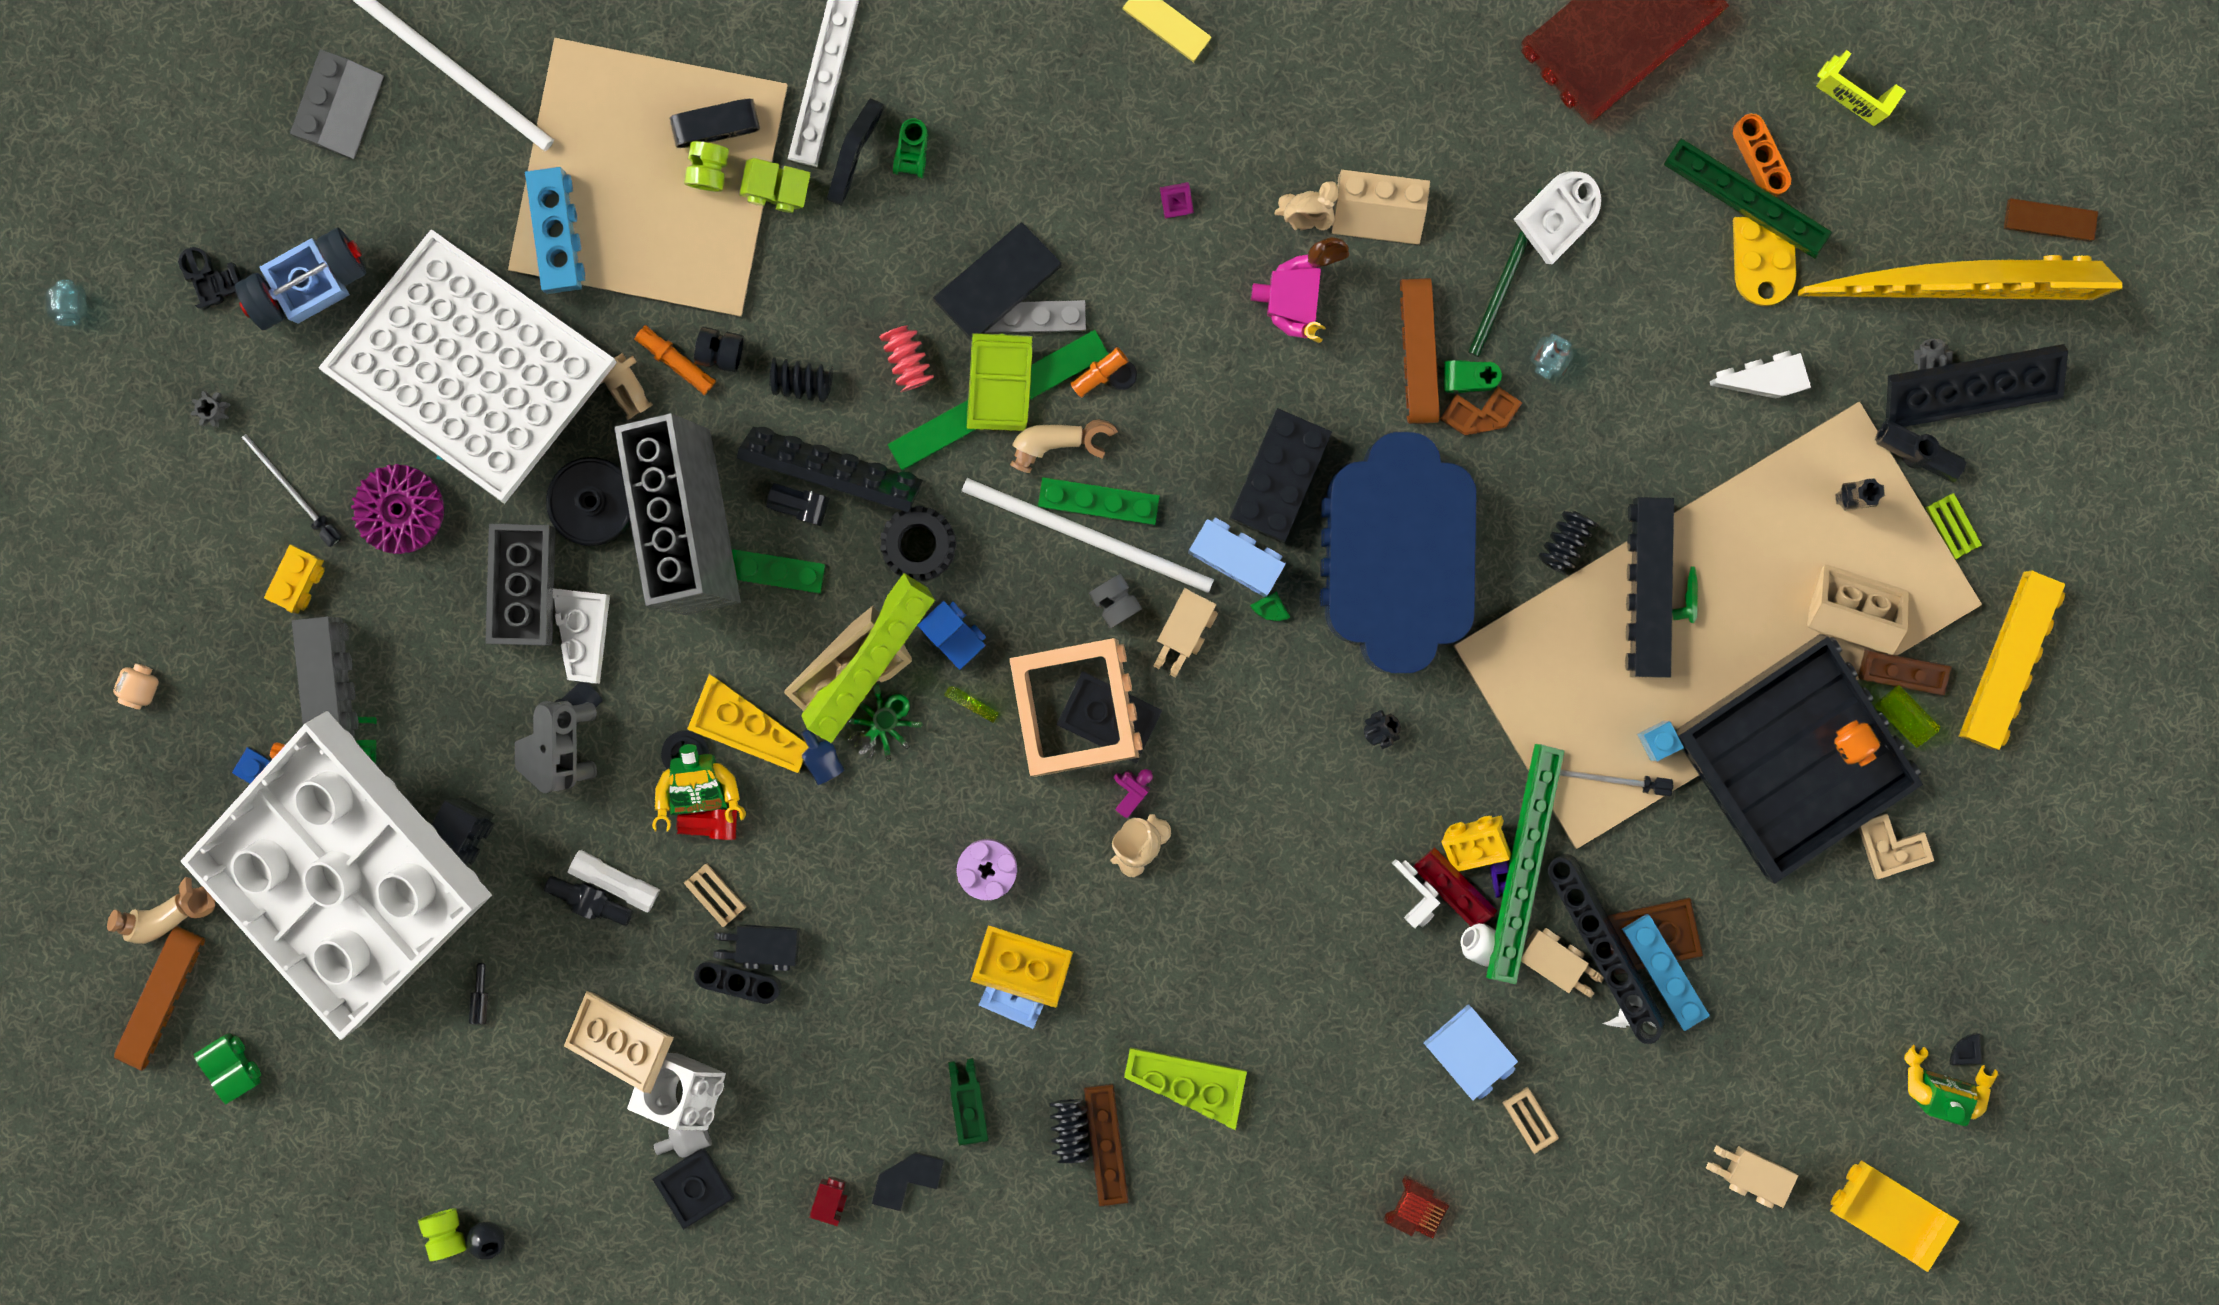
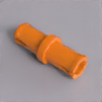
M1116 347L1114 351L1099 362L1094 361L1090 364V369L1075 381H1072L1071 386L1082 398L1101 382L1105 384L1111 374L1129 361L1123 351Z

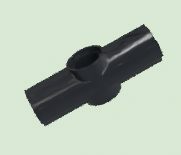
M1887 420L1877 431L1875 437L1877 445L1901 456L1903 462L1910 468L1922 467L1952 483L1957 481L1964 472L1967 463L1965 458L1941 447L1937 439L1932 435L1923 434L1920 436Z
M1875 478L1843 483L1841 490L1835 494L1836 504L1843 507L1844 511L1876 507L1879 500L1885 496L1884 485L1879 484Z

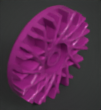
M394 464L386 465L387 467L376 468L375 472H370V476L360 481L361 486L356 488L358 490L356 497L352 498V501H354V505L351 506V509L354 510L352 520L356 522L355 528L359 529L360 536L368 544L383 552L406 554L423 548L436 536L444 517V503L438 486L427 474L414 467ZM396 504H401L403 508L399 515L394 513Z

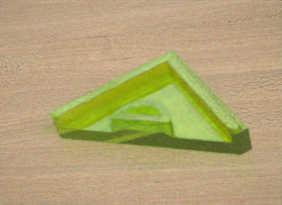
M949 686L944 696L994 723L999 715L994 709L955 686Z

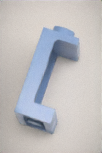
M1470 1005L1464 1007L1424 1042L1425 1046L1472 1100L1477 1097L1482 1099L1488 1095L1493 1089L1491 1085L1499 1078L1504 1080L1515 1071L1514 1065L1518 1062Z

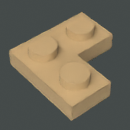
M1887 813L1877 815L1859 827L1875 879H1881L1934 861L1926 834L1921 832L1896 840Z

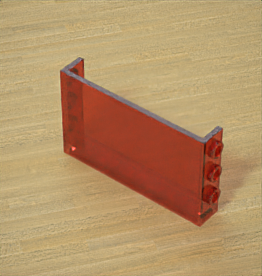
M1572 0L1533 34L1523 39L1521 42L1523 47L1521 52L1530 63L1536 62L1542 69L1540 74L1548 85H1555L1561 92L1559 96L1562 102L1569 109L1574 107L1585 122L1590 125L1729 7V4L1725 0Z

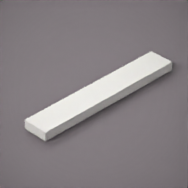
M859 0L827 1L788 155L789 161L816 168L818 166Z

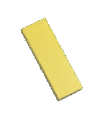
M1128 0L1123 6V10L1193 63L1212 38L1163 0Z

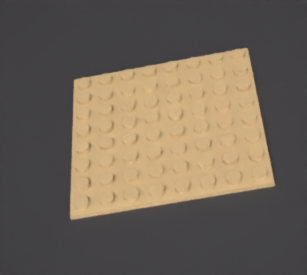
M554 38L537 127L554 139L547 151L542 150L533 143L528 171L561 167L566 172V175L570 174L573 192L569 193L570 204L575 205L577 212V222H573L574 234L578 233L581 241V251L577 252L578 263H583L585 270V281H581V284L583 286L742 317L764 206L748 203V198L739 196L746 160L757 158L773 162L788 84ZM740 99H754L760 130L746 135L710 142L729 149L727 166L721 169L725 174L723 191H706L686 186L684 184L686 168L692 165V162L688 159L690 147L676 148L669 118L678 113ZM525 182L508 271L540 277L527 184ZM551 194L546 199V206L548 208H553L559 203L558 194ZM554 224L550 229V236H560L563 232V224ZM557 254L554 258V265L556 267L564 266L568 260L567 254Z

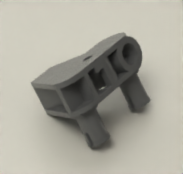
M543 701L535 708L533 734L515 742V769L540 792L551 793L571 789L576 781L594 779L596 777L597 767L593 761L588 760L577 763L576 723L593 721L597 714L595 705L586 702L572 706L568 701Z

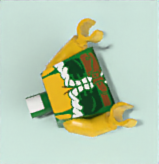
M687 744L679 749L680 758L671 760L670 769L663 771L655 788V811H658V817L653 821V829L657 831L656 823L659 819L666 820L667 831L671 828V820L667 817V811H670L672 816L726 809L727 803H729L730 808L726 810V820L729 823H733L731 815L733 809L739 811L740 819L743 820L746 816V811L737 802L740 800L735 776L721 763H716L713 755H698L696 745Z
M1915 1045L1908 1050L1904 1057L1907 1064L1911 1066L1908 1068V1092L1927 1115L1958 1125L1968 1126L1970 1119L1974 1120L1985 1113L1991 1092L1989 1088L1992 1087L1998 1075L1996 1069L1991 1076H1988L1984 1073L1985 1065L1981 1066L1975 1078L1979 1086H1975V1084L1921 1068L1920 1064L1928 1056V1051L1925 1047L1919 1051V1054L1915 1051Z

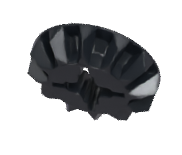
M687 730L678 731L670 735L664 742L661 751V758L665 768L670 769L671 760L674 759L673 755L678 754L679 749L683 746L682 741H684L685 745H696L698 755L709 754V748L704 738L693 731Z

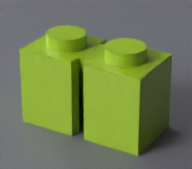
M751 158L746 160L739 196L747 197V202L754 205L765 206L767 201L775 204L776 210L793 213L794 209L804 207L811 172L784 166L781 169L779 164Z

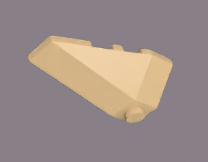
M873 606L865 611L785 689L784 693L804 711L817 692L833 681L857 654L880 613ZM904 644L877 681L884 682L891 679L912 662V658Z

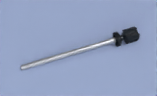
M243 435L242 439L314 520L311 527L314 530L321 529L319 536L328 547L339 543L342 534L333 524L326 525L328 518L325 515L318 517L248 435Z
M1560 771V776L1643 787V793L1648 794L1649 790L1653 789L1655 795L1669 797L1672 796L1674 786L1673 780L1657 777L1654 782H1651L1650 776H1645L1644 781L1574 771Z

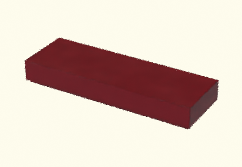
M1435 847L1414 864L1413 868L1471 927L1478 923L1484 924L1497 912Z

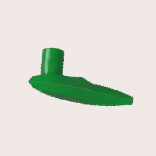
M1694 566L1690 567L1687 592L1685 594L1687 607L1672 609L1674 621L1688 618L1690 623L1696 621L1698 614V580Z

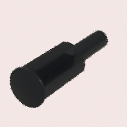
M485 963L477 964L475 992H472L470 996L469 1023L473 1025L487 1024L488 993H484Z

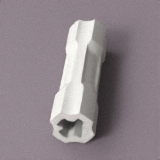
M583 850L577 852L568 870L569 874L587 883H592L647 913L651 910L660 892V889L603 863L601 859Z

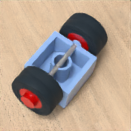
M335 228L329 233L320 236L317 241L311 238L260 266L259 268L266 280L259 273H254L236 283L235 289L240 300V307L244 314L251 318L263 331L282 322L285 319V314L288 320L299 324L350 295L345 285L354 282L366 274V269L361 259L362 253L354 240L350 241L340 228Z

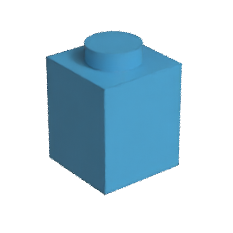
M1662 721L1637 734L1650 761H1659L1684 748L1670 721Z

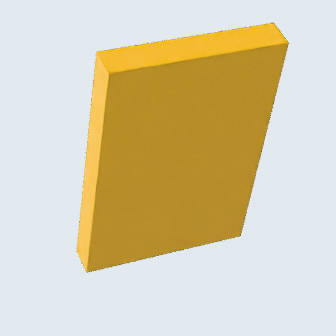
M988 925L971 982L1056 1008L1073 952Z

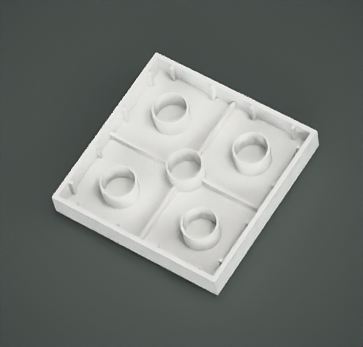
M328 711L308 721L301 727L181 860V863L340 1040L360 1027L492 896L479 881L475 872L461 861L438 835L436 829L418 813L397 789L395 783L384 775L359 747L353 736L344 730Z

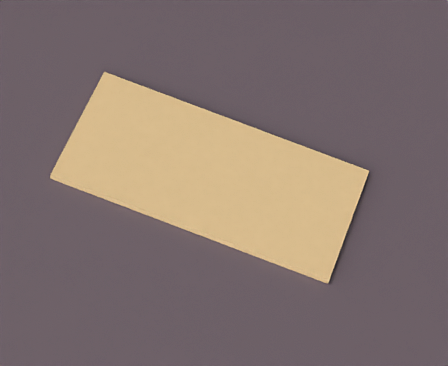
M1857 402L1674 512L1672 609L1687 607L1685 594L1687 592L1690 567L1694 566L1698 580V614L1694 623H1690L1689 618L1674 621L1672 614L1671 678L1630 677V671H1626L1625 668L1626 653H1630V641L1626 640V625L1631 623V611H1627L1626 608L1627 594L1631 593V581H1627V565L1632 564V552H1628L1627 541L1571 574L1570 577H1566L1453 645L1528 771L1534 744H1542L1565 750L1561 770L1644 781L1645 776H1650L1651 782H1654L1657 777L1673 780L1674 786L1672 791L1699 776L1682 749L1659 761H1650L1637 735L1638 733L1662 721H1670L1674 729L1677 730L1819 634L1829 636V638L1834 637L1842 648L1840 655L1845 663L1847 661L1850 662L1857 671V674H1859L1864 649L1876 650L1808 628L1809 607L1824 564L1909 591L1908 631L1893 655L1903 653L1982 605L1889 450L1876 444L1877 429L1860 402ZM1875 478L1879 484L1884 485L1885 496L1879 500L1876 507L1844 511L1843 507L1836 504L1835 494L1841 490L1843 483ZM1559 776L1552 811L1574 848L1578 849L1664 796L1655 795L1653 789H1650L1648 794L1643 793V787Z

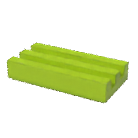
M1954 493L1925 507L1954 559L1982 546ZM1946 503H1950L1971 544L1968 545ZM1940 507L1961 546L1960 550H1957L1936 510Z

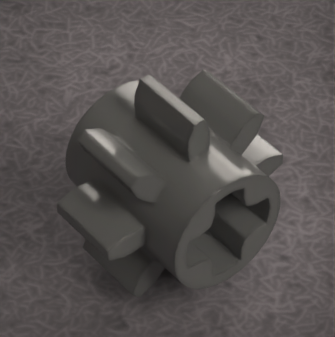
M1928 339L1920 344V350H1914V363L1918 364L1919 370L1950 365L1953 360V351L1948 350L1949 345L1940 339Z
M202 391V398L199 400L192 399V402L195 404V411H192L190 414L201 418L199 420L200 426L205 427L210 421L213 427L218 428V421L220 419H229L225 414V408H228L230 403L220 401L222 398L221 393L215 392L211 398L208 392ZM209 404L215 405V408L211 410V415L205 413V410L209 409Z

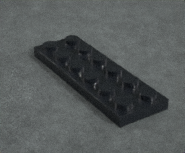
M2065 344L1888 375L1886 421L1890 420L1902 427L2062 399L2064 397L2068 349Z
M753 426L740 445L737 459L908 513L920 491L923 481L916 478L910 472H896L888 469L881 463H868L859 460L853 454H839L831 451L830 448L824 445H811L802 442L800 438L795 436L785 437L776 434L767 427Z

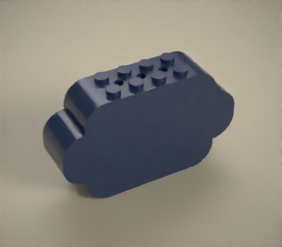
M1393 432L1384 435L1368 449L1364 461L1354 462L1345 466L1332 478L1328 486L1327 498L1322 500L1321 517L1327 518V528L1321 530V547H1326V558L1321 559L1320 576L1326 577V588L1320 589V607H1325V618L1331 632L1345 642L1360 643L1362 655L1372 668L1383 673H1414L1424 669L1431 663L1436 654L1438 644L1458 641L1468 633L1473 624L1475 602L1476 487L1471 475L1465 469L1455 464L1441 463L1437 447L1426 436L1414 432Z

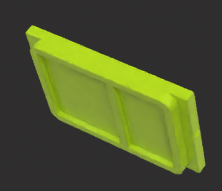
M972 333L967 429L1024 431L1026 429L1031 379L1032 336L1005 335L1003 333Z

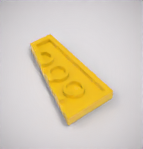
M711 674L708 675L687 729L799 773L803 764L802 754L808 749L806 742Z

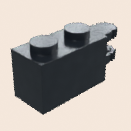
M740 924L737 926V933L715 932L714 939L719 941H736V951L718 949L713 952V957L735 959V962L743 963L742 968L760 969L761 964L772 965V970L789 971L790 966L798 964L800 928Z

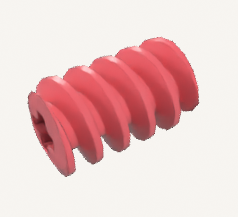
M908 325L895 328L879 336L881 341H890L884 346V351L894 352L889 356L888 361L889 363L897 364L892 369L893 374L902 375L896 380L898 386H906L901 392L923 386L934 378L933 375H924L923 373L930 365L920 364L919 361L926 354L925 352L915 351L922 343L921 341L911 340L918 332L917 330H908Z

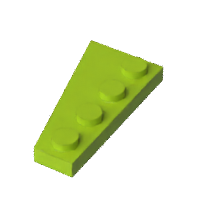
M1130 1047L1124 1078L1236 1130L1247 1074L1246 1070Z

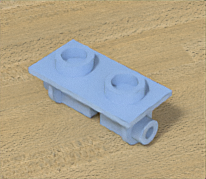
M986 986L979 1006L1033 1029L1044 1004Z

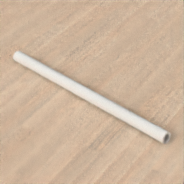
M353 0L542 150L547 151L551 147L554 139L377 0Z
M969 478L966 479L962 488V492L1204 592L1209 593L1214 581L1212 578Z

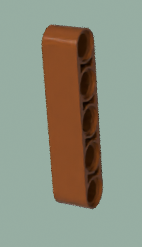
M1431 278L1400 279V291L1403 292V298H1400L1401 320H1404V327H1402L1403 350H1406L1404 373L1405 379L1408 381V386H1405L1406 408L1409 409L1407 422L1408 424L1438 423L1439 399Z
M179 926L174 927L165 942L114 1053V1059L140 1071L147 1067L150 1062L147 1059L150 1053H154L162 1036L160 1031L163 1026L166 1027L175 1008L173 1003L175 999H179L187 982L185 977L188 972L191 973L200 954L198 949L200 945H204L205 938Z

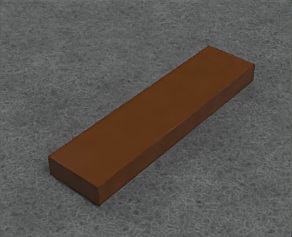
M1105 1084L1084 1087L1099 1207L1129 1203L1114 1085Z

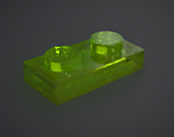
M1900 685L1879 699L1875 705L1916 748L1937 734L1941 728Z

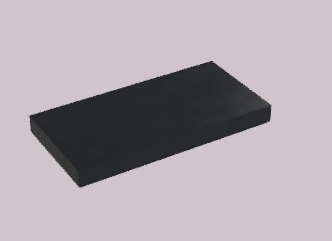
M1021 222L935 295L933 300L972 341V333L984 334L1061 268L1062 265L1048 248Z

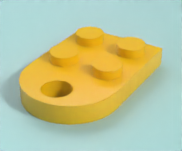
M1734 217V269L1737 289L1743 298L1758 306L1777 304L1791 293L1795 284V246L1748 217ZM1761 283H1769L1773 287L1774 293L1770 299H1764L1759 295L1758 287Z

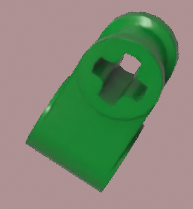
M910 118L901 126L898 147L894 157L893 174L898 175L899 172L915 174L918 178L923 179L927 157L928 131L925 124L919 119ZM914 126L920 127L922 129L921 138L916 141L909 140L906 135L907 131Z
M1462 360L1444 362V392L1454 393V390H1458V393L1491 391L1496 388L1502 378L1501 369L1493 362ZM1485 369L1489 370L1490 375H1495V378L1489 384H1486L1484 378H1480Z

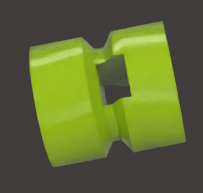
M691 142L688 159L692 162V165L686 168L684 184L700 190L723 191L725 174L721 169L727 166L729 149L713 143Z
M456 1208L437 1212L418 1220L421 1234H423V1237L429 1238L425 1244L429 1261L441 1260L467 1250L463 1233L456 1231L460 1222Z

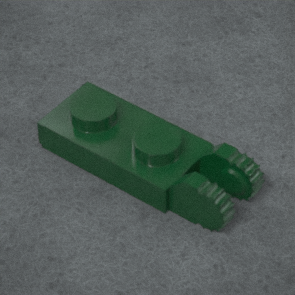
M974 1058L967 1059L966 1063L969 1083L959 1084L958 1066L955 1061L948 1062L951 1079L950 1093L959 1146L989 1141L980 1081H977Z

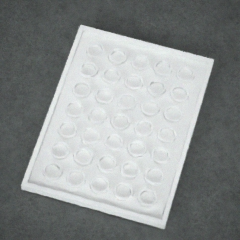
M431 229L328 355L319 369L505 504L617 362L613 357Z

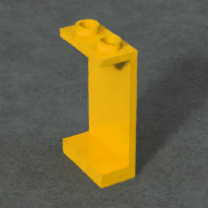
M1862 1160L1858 1165L1854 1164L1847 1173L1846 1179L1849 1181L1844 1189H1839L1832 1197L1831 1205L1833 1207L1830 1211L1929 1272L1959 1221Z

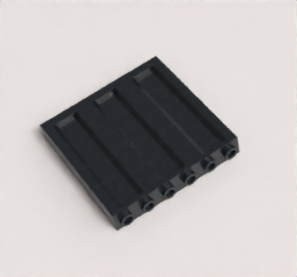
M1822 634L1817 635L1675 730L1684 747L1682 750L1765 878L1774 884L1923 785L1918 777L1921 775L1919 768L1912 760L1908 761L1903 754L1905 750L1903 743L1896 735L1892 736L1887 729L1890 725L1887 718L1881 711L1877 712L1871 704L1874 701L1871 693L1866 687H1861L1857 682V671L1850 662L1847 661L1845 663L1841 657L1840 652H1842V648L1834 637L1829 638V636ZM1855 720L1859 724L1868 723L1880 742L1879 749L1874 753L1876 759L1860 767L1858 762L1847 764L1834 744V740L1838 736L1836 731Z

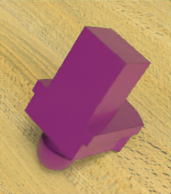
M1149 769L1141 770L1138 773V777L1129 770L1125 771L1123 775L1121 773L1114 775L1115 781L1128 791L1127 795L1115 809L1126 819L1150 790L1147 783L1151 782L1153 774Z

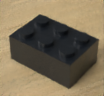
M464 797L444 801L431 825L465 865L468 863L472 865L480 852V849L477 848L478 843L482 837L486 839L495 825L491 821L495 814Z

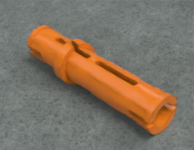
M647 325L635 336L634 340L655 355V360L658 362L662 361L704 396L716 383V380L704 373L698 366L672 347V342L669 340L665 341Z

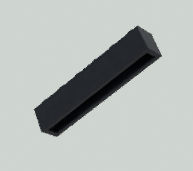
M1637 497L1633 499V504L1628 506V521L1632 522V534H1628L1627 549L1628 552H1632V564L1627 565V581H1631V593L1627 594L1626 608L1627 611H1631V623L1626 625V640L1630 641V653H1626L1625 668L1626 671H1630V677L1671 678L1674 498Z

